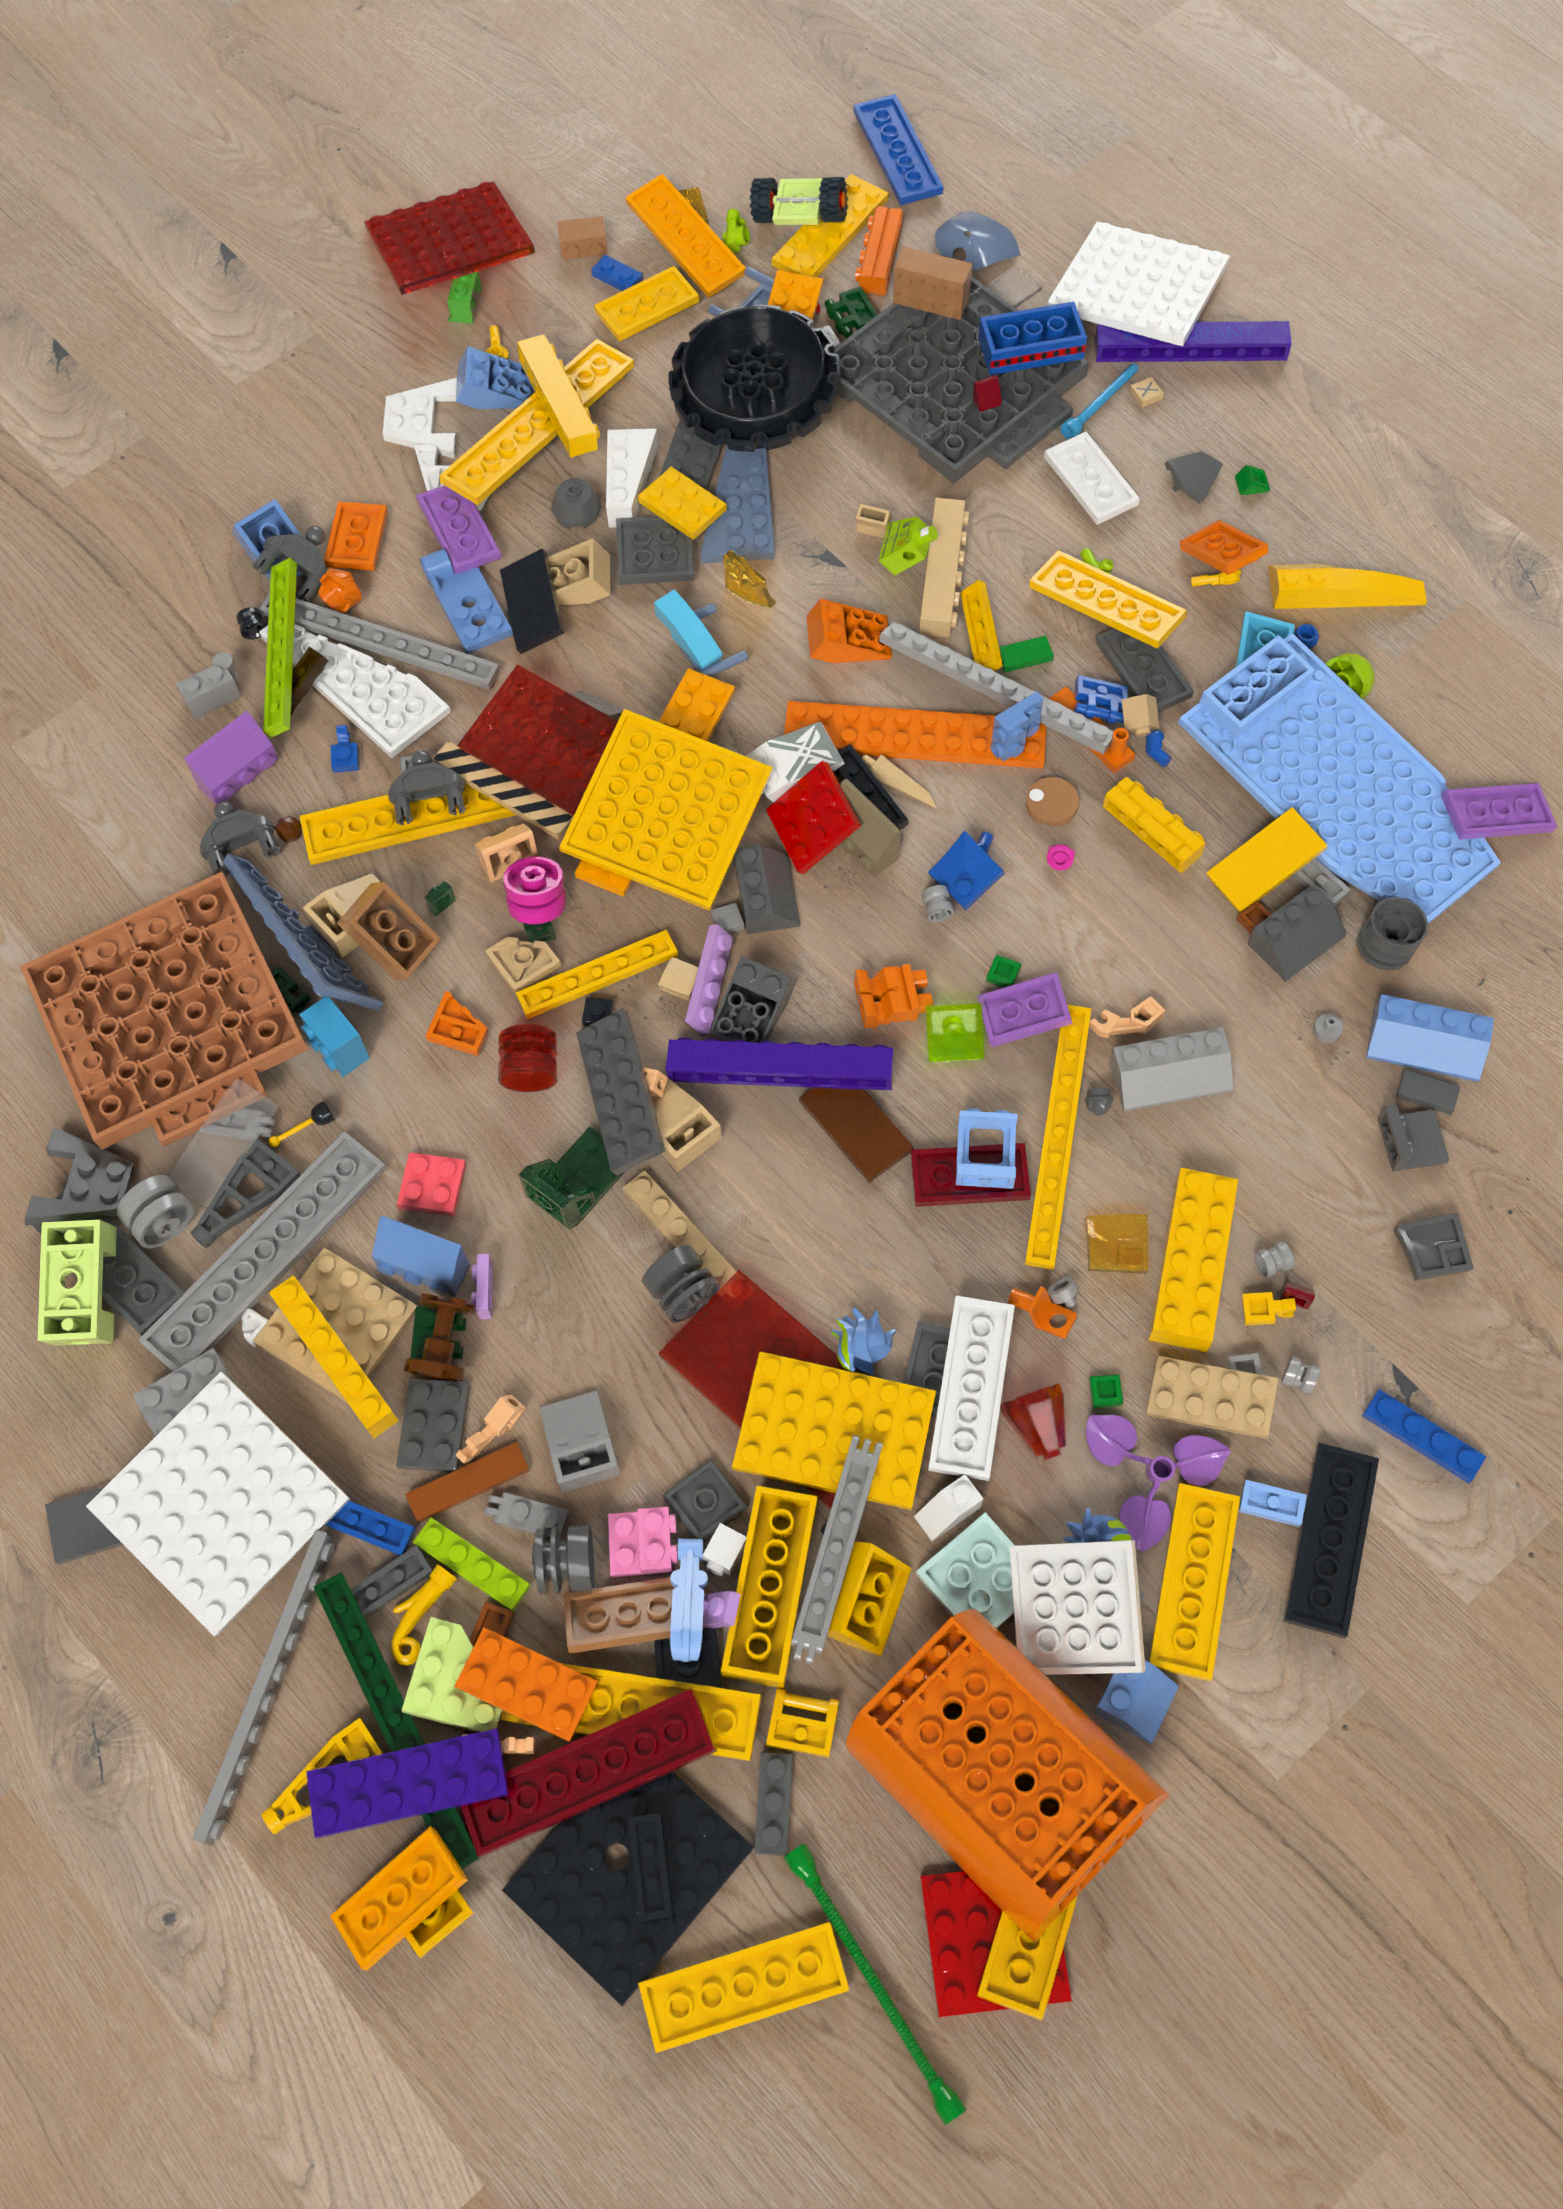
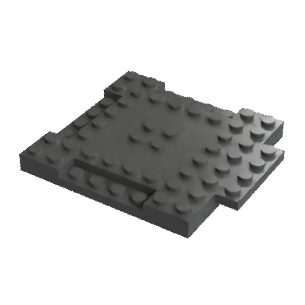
M971 277L970 300L961 320L893 303L834 348L835 354L839 355L841 366V383L838 384L839 395L849 403L853 400L860 403L918 448L919 457L953 483L957 482L987 456L1006 470L1070 418L1073 408L1059 398L1087 376L1089 362L1086 359L995 374L999 381L1001 405L980 412L973 401L974 382L994 376L989 374L978 340L980 318L1019 310L974 277Z

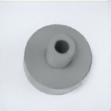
M1333 1014L1319 1016L1313 1026L1314 1036L1323 1043L1337 1041L1343 1031L1342 1021Z
M1068 1276L1053 1283L1048 1289V1294L1055 1304L1065 1303L1067 1308H1070L1077 1303L1074 1296L1078 1293L1079 1287L1073 1277Z

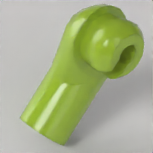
M1085 548L1080 552L1082 561L1108 574L1114 568V564L1110 559L1104 558L1101 562L1097 561L1090 548Z

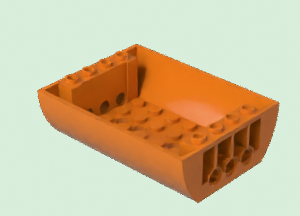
M976 1609L965 1610L952 1616L860 1710L846 1740L847 1751L1033 1943L1169 1796V1793ZM957 1703L962 1707V1714L958 1719L950 1720L944 1716V1709L948 1704ZM975 1726L982 1727L986 1731L985 1739L978 1744L970 1742L967 1737L969 1730ZM1021 1774H1029L1035 1780L1034 1787L1028 1792H1022L1016 1787V1779ZM1047 1798L1055 1799L1060 1805L1058 1813L1051 1817L1045 1816L1040 1811L1042 1801Z

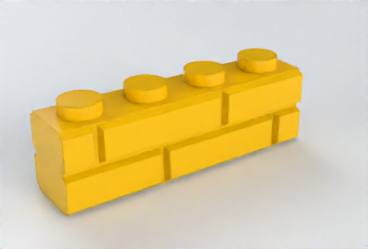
M1125 777L1117 786H1114L1106 793L1103 808L1180 873H1183L1202 856L1206 845L1202 835L1186 827L1179 815H1172L1168 812L1162 801L1156 797L1152 798L1149 796L1139 782H1133L1128 777Z

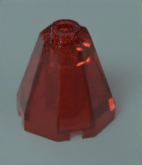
M1059 1383L1020 1396L1013 1401L1000 1404L1003 1417L1035 1457L1042 1455L1043 1459L1047 1460L1061 1455L1059 1448L1066 1446L1064 1394Z

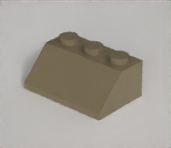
M845 779L840 786L861 826L841 842L840 846L847 854L851 853L857 859L859 866L864 871H869L875 877L899 859L900 830L850 781Z

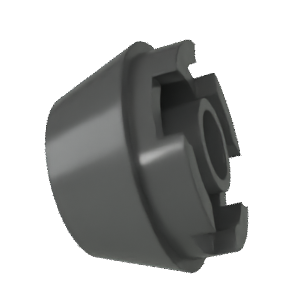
M571 478L563 481L557 487L551 509L558 523L563 527L571 529V526L583 525L584 528H587L597 520L601 504L598 495L585 480Z

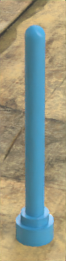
M1135 363L1131 364L1077 417L1068 418L1060 426L1062 435L1068 440L1080 435L1083 424L1138 371V365Z

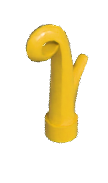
M438 1564L429 1575L430 1579L409 1599L393 1608L394 1613L407 1610L396 1628L391 1641L393 1659L400 1665L407 1666L417 1661L421 1649L420 1644L416 1639L408 1636L446 1589L449 1591L457 1580L455 1576ZM410 1645L411 1652L404 1656L402 1647Z

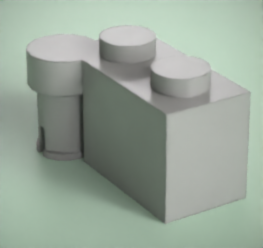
M218 653L212 659L213 666L176 683L178 691L194 720L241 697L235 684L238 681V676L235 673V664L230 654Z

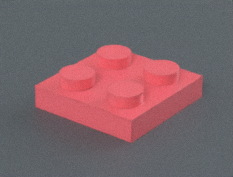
M409 1152L397 1201L398 1208L455 1216L466 1168L465 1160Z

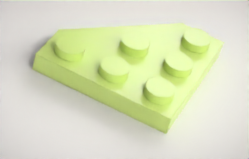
M430 1617L402 1712L474 1732L496 1729L502 1710L454 1687L473 1649L461 1625Z

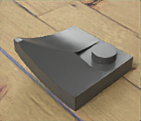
M1458 1213L1428 1218L1394 1228V1233L1410 1265L1414 1281L1469 1272L1474 1269Z

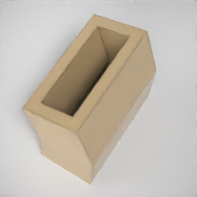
M860 504L856 516L857 532L884 538L888 523L891 522L890 511Z
M672 957L658 983L659 989L690 1001L699 967Z

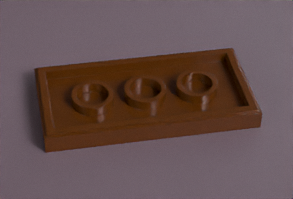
M813 1087L799 1097V1102L868 1183L901 1161L914 1149L913 1145L864 1089Z

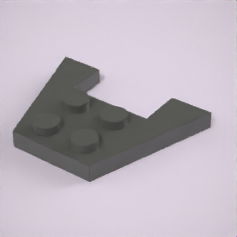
M53 1127L46 1149L47 1155L74 1159L62 1200L32 1196L24 1219L25 1226L42 1224V1222H62L117 1216V1206L128 1192L134 1163L104 1149L101 1150L91 1143Z

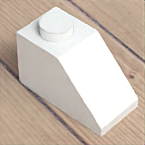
M964 1474L941 1490L914 1518L931 1542H933L979 1510L983 1503V1497Z

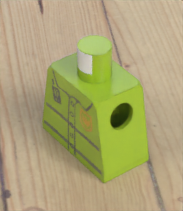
M916 516L888 523L878 561L893 575H897L923 561L927 556L930 542L938 538L936 528L933 525L927 526Z

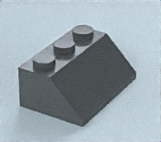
M762 845L738 848L734 857V865L746 933L753 934L799 927L800 920L787 854Z
M1312 884L1254 927L1248 945L1286 982L1346 936V932L1334 903L1315 884Z

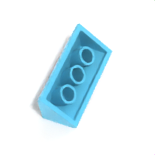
M1245 611L1236 667L1278 635L1285 639L1291 633H1294L1295 624Z

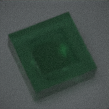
M446 881L430 889L424 897L428 910L435 917L456 901L453 889Z
M551 921L543 924L523 923L529 942H549L556 939Z

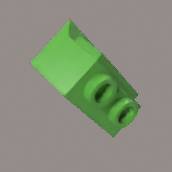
M458 266L457 271L454 272L447 300L450 312L448 322L474 323L472 309L476 305L472 294L473 291H482L478 267Z

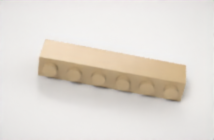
M935 498L932 525L938 532V538L930 542L920 618V635L950 638L951 628H956L957 612H953V607H958L960 592L955 591L956 586L961 587L962 571H958V566L963 567L965 551H960V546L966 545L967 531H962L963 526L968 527L969 511H964L965 500Z

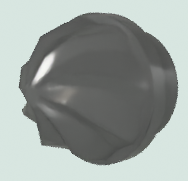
M1110 1089L1087 1090V1097L1084 1098L1088 1110L1095 1115L1105 1114L1110 1109L1113 1097H1110Z

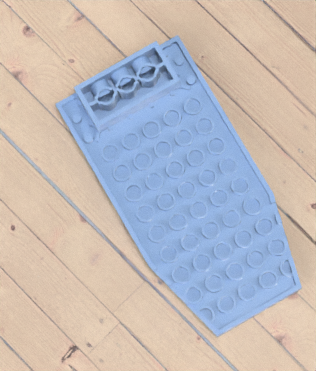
M1293 633L1285 639L1278 635L1206 689L1202 694L1199 704L1181 716L1178 724L1275 819L1293 807L1327 844V849L1316 857L1327 869L1379 902L1385 898L1392 897L1410 900L1417 904L1425 913L1428 924L1493 872L1501 863L1485 838L1458 839L1441 797L1445 790H1449L1445 785L1447 781L1443 775Z

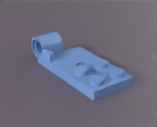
M444 549L420 558L427 580L466 654L513 636L511 626L478 567L455 575ZM467 602L476 603L471 608L464 607V604ZM478 620L485 621V624L482 626L473 625Z

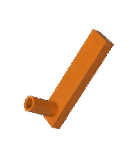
M1066 686L1048 698L1074 711L1076 702L1083 703L1075 700V694ZM1093 717L1092 719H1090L1100 725L1106 726L1097 717ZM1124 728L1114 730L1111 745L1104 754L1089 748L1114 774L1135 759V753L1127 746L1129 733Z

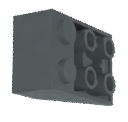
M741 956L714 1019L710 1033L729 1042L734 1040H745L753 1043L767 1041L787 1006L798 979L751 958Z

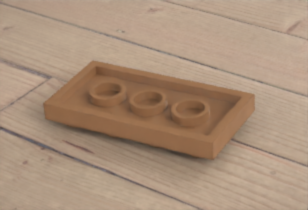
M670 1577L597 1588L588 1592L565 1593L564 1607L569 1654L670 1638L672 1593L675 1588L671 1585Z

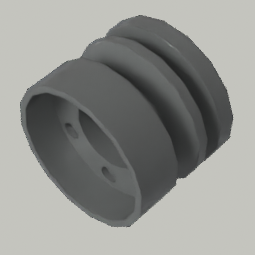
M1392 897L1380 901L1376 904L1357 935V947L1360 955L1367 963L1378 969L1389 971L1405 966L1428 933L1426 915L1417 904L1408 899Z
M691 1245L679 1246L667 1252L648 1268L641 1280L654 1299H661L659 1306L663 1311H666V1315L671 1323L684 1321L701 1311L716 1297L721 1288L716 1278H712V1273L709 1269H701L703 1262Z
M590 1525L569 1526L567 1540L561 1541L558 1527H552L550 1542H548L545 1528L536 1529L535 1542L532 1547V1569L540 1595L548 1594L550 1580H552L555 1594L560 1593L563 1579L567 1578L572 1593L593 1591L594 1548Z

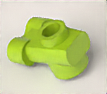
M729 209L727 211V231L722 234L723 243L732 253L739 252L741 246L749 245L750 233L746 226V221L739 217L740 212L737 209Z

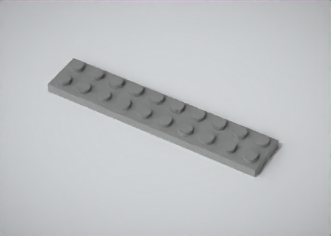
M344 1131L138 1341L172 1372L212 1349L242 1319L245 1311L248 1308H252L387 1169L386 1165Z

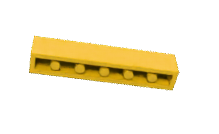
M544 334L518 341L519 362L569 457L598 450L597 439L600 438L598 426L596 423L592 424L590 412L587 407H583L579 391L574 390L571 376L565 374L564 364L561 359H557L553 343L549 344Z
M291 1276L268 1292L373 1439L397 1423L398 1419L295 1276Z

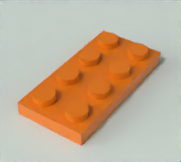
M483 1627L454 1687L570 1743L598 1681Z

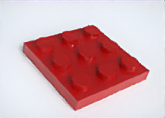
M825 761L818 763L766 809L794 867L801 874H805L861 826L831 767Z

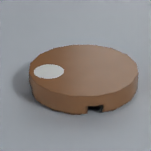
M1056 777L1039 779L1031 785L1027 792L1026 808L1028 814L1040 824L1043 822L1051 827L1065 825L1076 815L1079 806V796L1076 789L1066 780Z

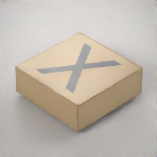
M1152 377L1135 383L1130 387V393L1142 408L1163 399L1164 393Z

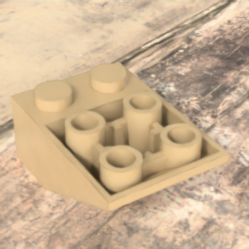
M373 874L326 890L302 907L309 924L342 958L359 945L337 922L371 883L380 882Z
M669 1078L662 1098L651 1097L666 1150L661 1154L677 1172L722 1139L720 1124L702 1104Z

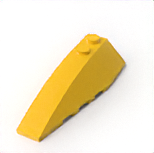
M1324 564L1269 565L1268 567L1274 609L1426 605L1427 603L1424 581L1400 575Z

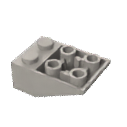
M597 1391L539 1407L554 1470L562 1493L621 1476Z

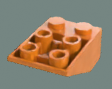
M821 598L807 614L810 658L829 663L888 660L892 658L891 647L879 642L881 632L888 627L887 615Z

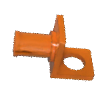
M1043 1286L1039 1288L1035 1296L1014 1288L1008 1298V1304L1015 1305L1016 1308L1029 1312L1035 1328L1062 1339L1067 1337L1077 1319L1076 1312L1053 1304L1046 1288ZM1058 1314L1064 1315L1067 1318L1064 1326L1054 1328L1050 1325L1053 1316Z

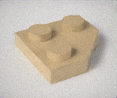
M506 937L485 950L486 956L515 995L516 992L528 988L561 967L560 960L547 943L542 941H534L532 943L519 941V938Z

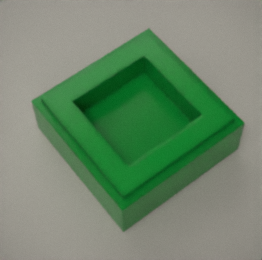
M996 955L987 974L986 982L1003 988L1014 985L1022 963Z
M1119 1374L1089 1377L1092 1408L1123 1405Z

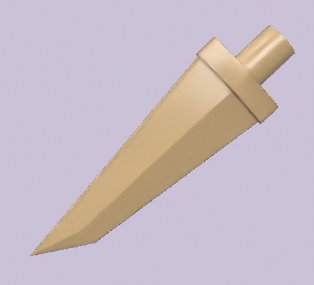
M868 755L863 756L862 760L880 783L937 809L930 793L887 760L885 756L880 755L877 760Z

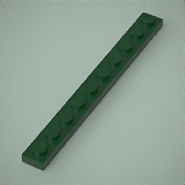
M340 1572L315 1585L313 1588L391 1752L425 1745L412 1715L402 1712L404 1704L402 1694L344 1574ZM456 1807L422 1815L427 1828L431 1826L437 1830L462 1870L480 1860Z

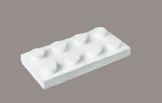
M1087 432L1045 450V460L1096 525L1139 505L1140 498Z

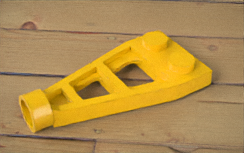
M361 1718L333 1736L276 1801L261 1813L263 1820L274 1835L289 1824L312 1815L311 1806H301L296 1799L297 1792L308 1783L306 1771L327 1767L337 1756H344L350 1762L383 1754ZM279 1809L284 1811L283 1819L277 1812Z

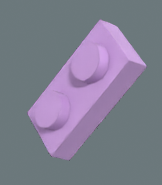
M477 1254V1264L472 1265V1280L477 1282L476 1292L471 1294V1304L476 1306L475 1310L480 1319H492L493 1263L489 1254Z
M725 1591L704 1595L703 1629L734 1626L740 1594Z

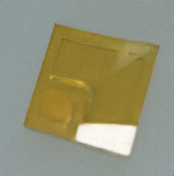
M732 550L723 555L726 589L736 596L759 606L771 608L776 604V601L768 592L766 579L748 565L745 558L736 555Z
M1107 1214L1085 1217L1088 1271L1146 1274L1148 1272L1147 1214Z

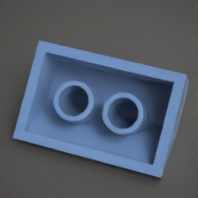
M381 1216L372 1252V1258L377 1269L389 1276H393L394 1273L403 1276L406 1282L415 1286H419L420 1283L427 1285L431 1291L441 1296H446L447 1293L456 1296L470 1267L462 1245Z

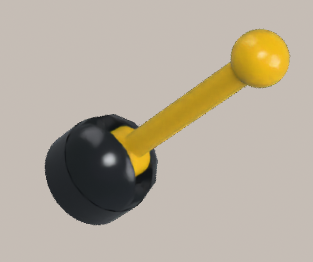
M322 1101L312 1108L309 1119L279 1136L270 1137L269 1145L277 1147L280 1141L312 1123L323 1126L335 1119L326 1103Z

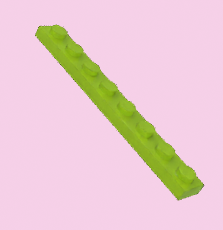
M291 558L271 567L263 732L269 738L290 729L297 563Z

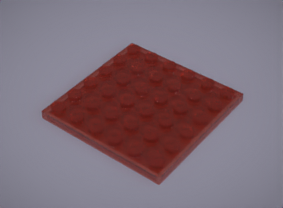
M494 181L482 182L470 189L463 188L458 190L457 193L440 195L434 200L418 202L412 207L395 209L392 213L383 216L376 215L371 217L370 220L364 221L366 231L401 295L535 253L533 242Z

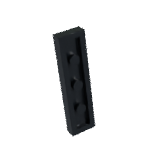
M851 744L839 750L838 753L845 763L835 770L843 781L845 779L850 781L899 830L909 825L908 818Z

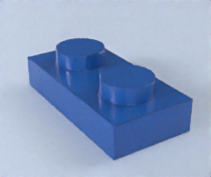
M604 255L591 269L593 277L620 291H624L643 281V273L607 255Z

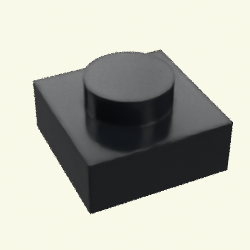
M586 997L582 1025L587 1027L612 1014L614 1008L613 999Z

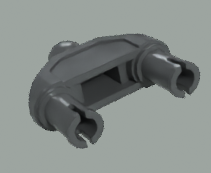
M311 526L306 530V539L299 534L276 535L267 538L263 543L264 550L252 564V567L257 572L261 569L260 574L266 575L276 559L283 561L288 558L293 559L297 563V571L307 577V580L296 593V597L300 600L304 597V601L310 603L320 586H322L319 580L327 571L320 548L317 547V545L322 544L325 540L324 530L319 526Z
M425 750L414 752L411 758L413 766L408 767L393 782L388 792L389 801L394 805L395 820L399 825H404L403 815L406 817L407 824L413 821L410 802L447 796L448 811L451 815H457L456 805L459 809V814H463L466 811L462 794L465 789L463 778L456 772L436 762H432L431 755Z
M220 801L216 804L214 813L218 819L213 820L200 843L201 856L208 860L213 875L220 872L219 868H222L225 876L229 874V870L223 863L225 859L223 854L255 841H259L263 854L267 858L273 857L269 848L273 849L275 856L281 851L273 835L274 825L271 820L255 813L241 810L235 811L234 805L228 801Z

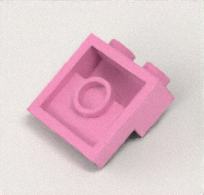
M669 1507L638 1509V1512L608 1514L611 1578L670 1574L673 1572L672 1564H678L677 1545H671V1533H676L677 1530L676 1515H670Z

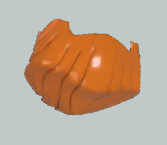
M329 568L319 580L322 586H320L318 594L322 601L334 611L345 614L351 607L362 601L360 589L348 571Z

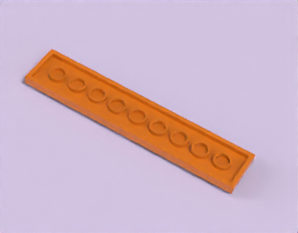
M788 701L784 735L821 722L837 751L851 744L860 756L879 757L883 755L888 758L1040 769L1044 768L1046 725L1040 723L1039 729L1031 737L1026 736L1025 748L1022 753L1016 757H1010L1003 762L1001 758L995 757L991 750L994 717L997 715Z

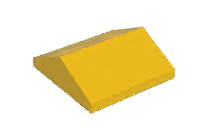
M458 1889L405 1937L417 1956L421 1958L469 1918L473 1911Z

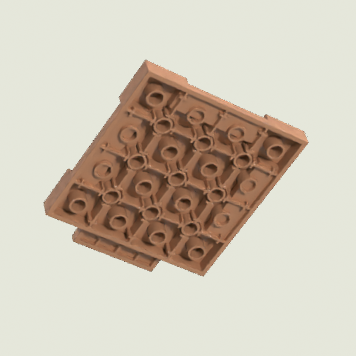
M219 872L20 966L92 1139L101 1150L152 1125L163 1147L267 1097L268 1095L258 1074L309 1049L223 872Z

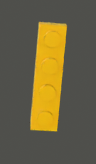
M979 579L961 591L960 594L974 662L996 671L1003 664L986 583Z

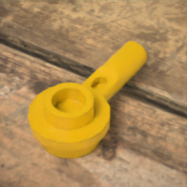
M493 325L489 328L491 347L486 352L508 359V350L500 344L499 328Z
M1242 570L1229 575L1221 572L1211 576L1207 574L1191 577L1192 587L1207 584L1222 586L1238 583L1241 581Z

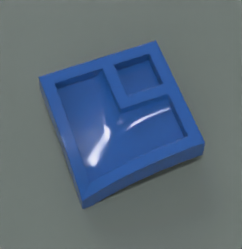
M966 831L960 835L948 852L928 871L929 876L938 885H944L948 888L949 895L965 911L1005 874L1003 869L988 856Z

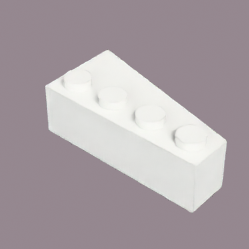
M657 429L608 430L606 510L609 528L616 527V518L637 517L641 505L638 502V495L647 487V479L652 471L653 460L659 449Z

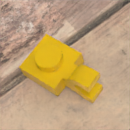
M1272 1292L1242 1294L1241 1297L1245 1326L1275 1324V1315L1284 1318L1294 1317V1312L1296 1311L1295 1298L1273 1300Z

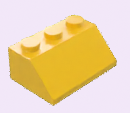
M855 1541L827 1636L863 1651L882 1656L912 1568L872 1543Z

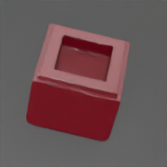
M997 375L974 382L973 401L980 412L1001 405L1002 399Z
M1285 1281L1280 1300L1295 1298V1305L1307 1310L1314 1301L1315 1293L1310 1288Z

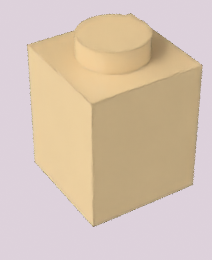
M1144 694L1122 699L1124 726L1128 732L1135 733V736H1146L1151 734V730L1160 728L1156 697Z

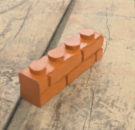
M877 206L874 216H869L868 230H870V233L866 232L864 236V247H866V250L861 249L859 264L862 266L857 267L855 282H859V286L862 287L865 293L871 294L873 292L875 295L882 296L887 294L903 226L902 209H888V207Z

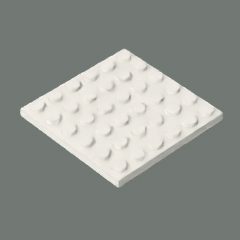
M1096 222L1048 300L1047 306L1075 302L1080 319L1183 346L1228 266L1230 255L1222 254L1219 251L1202 249L1195 245H1186L1171 239L1155 237L1152 234L1139 233L1129 228H1120L1108 223Z
M220 1372L86 1507L215 1637L313 1538L315 1530L320 1531L351 1498L228 1376Z

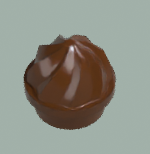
M287 816L278 820L274 830L281 840L287 844L291 840L295 842L302 832V826L298 819Z

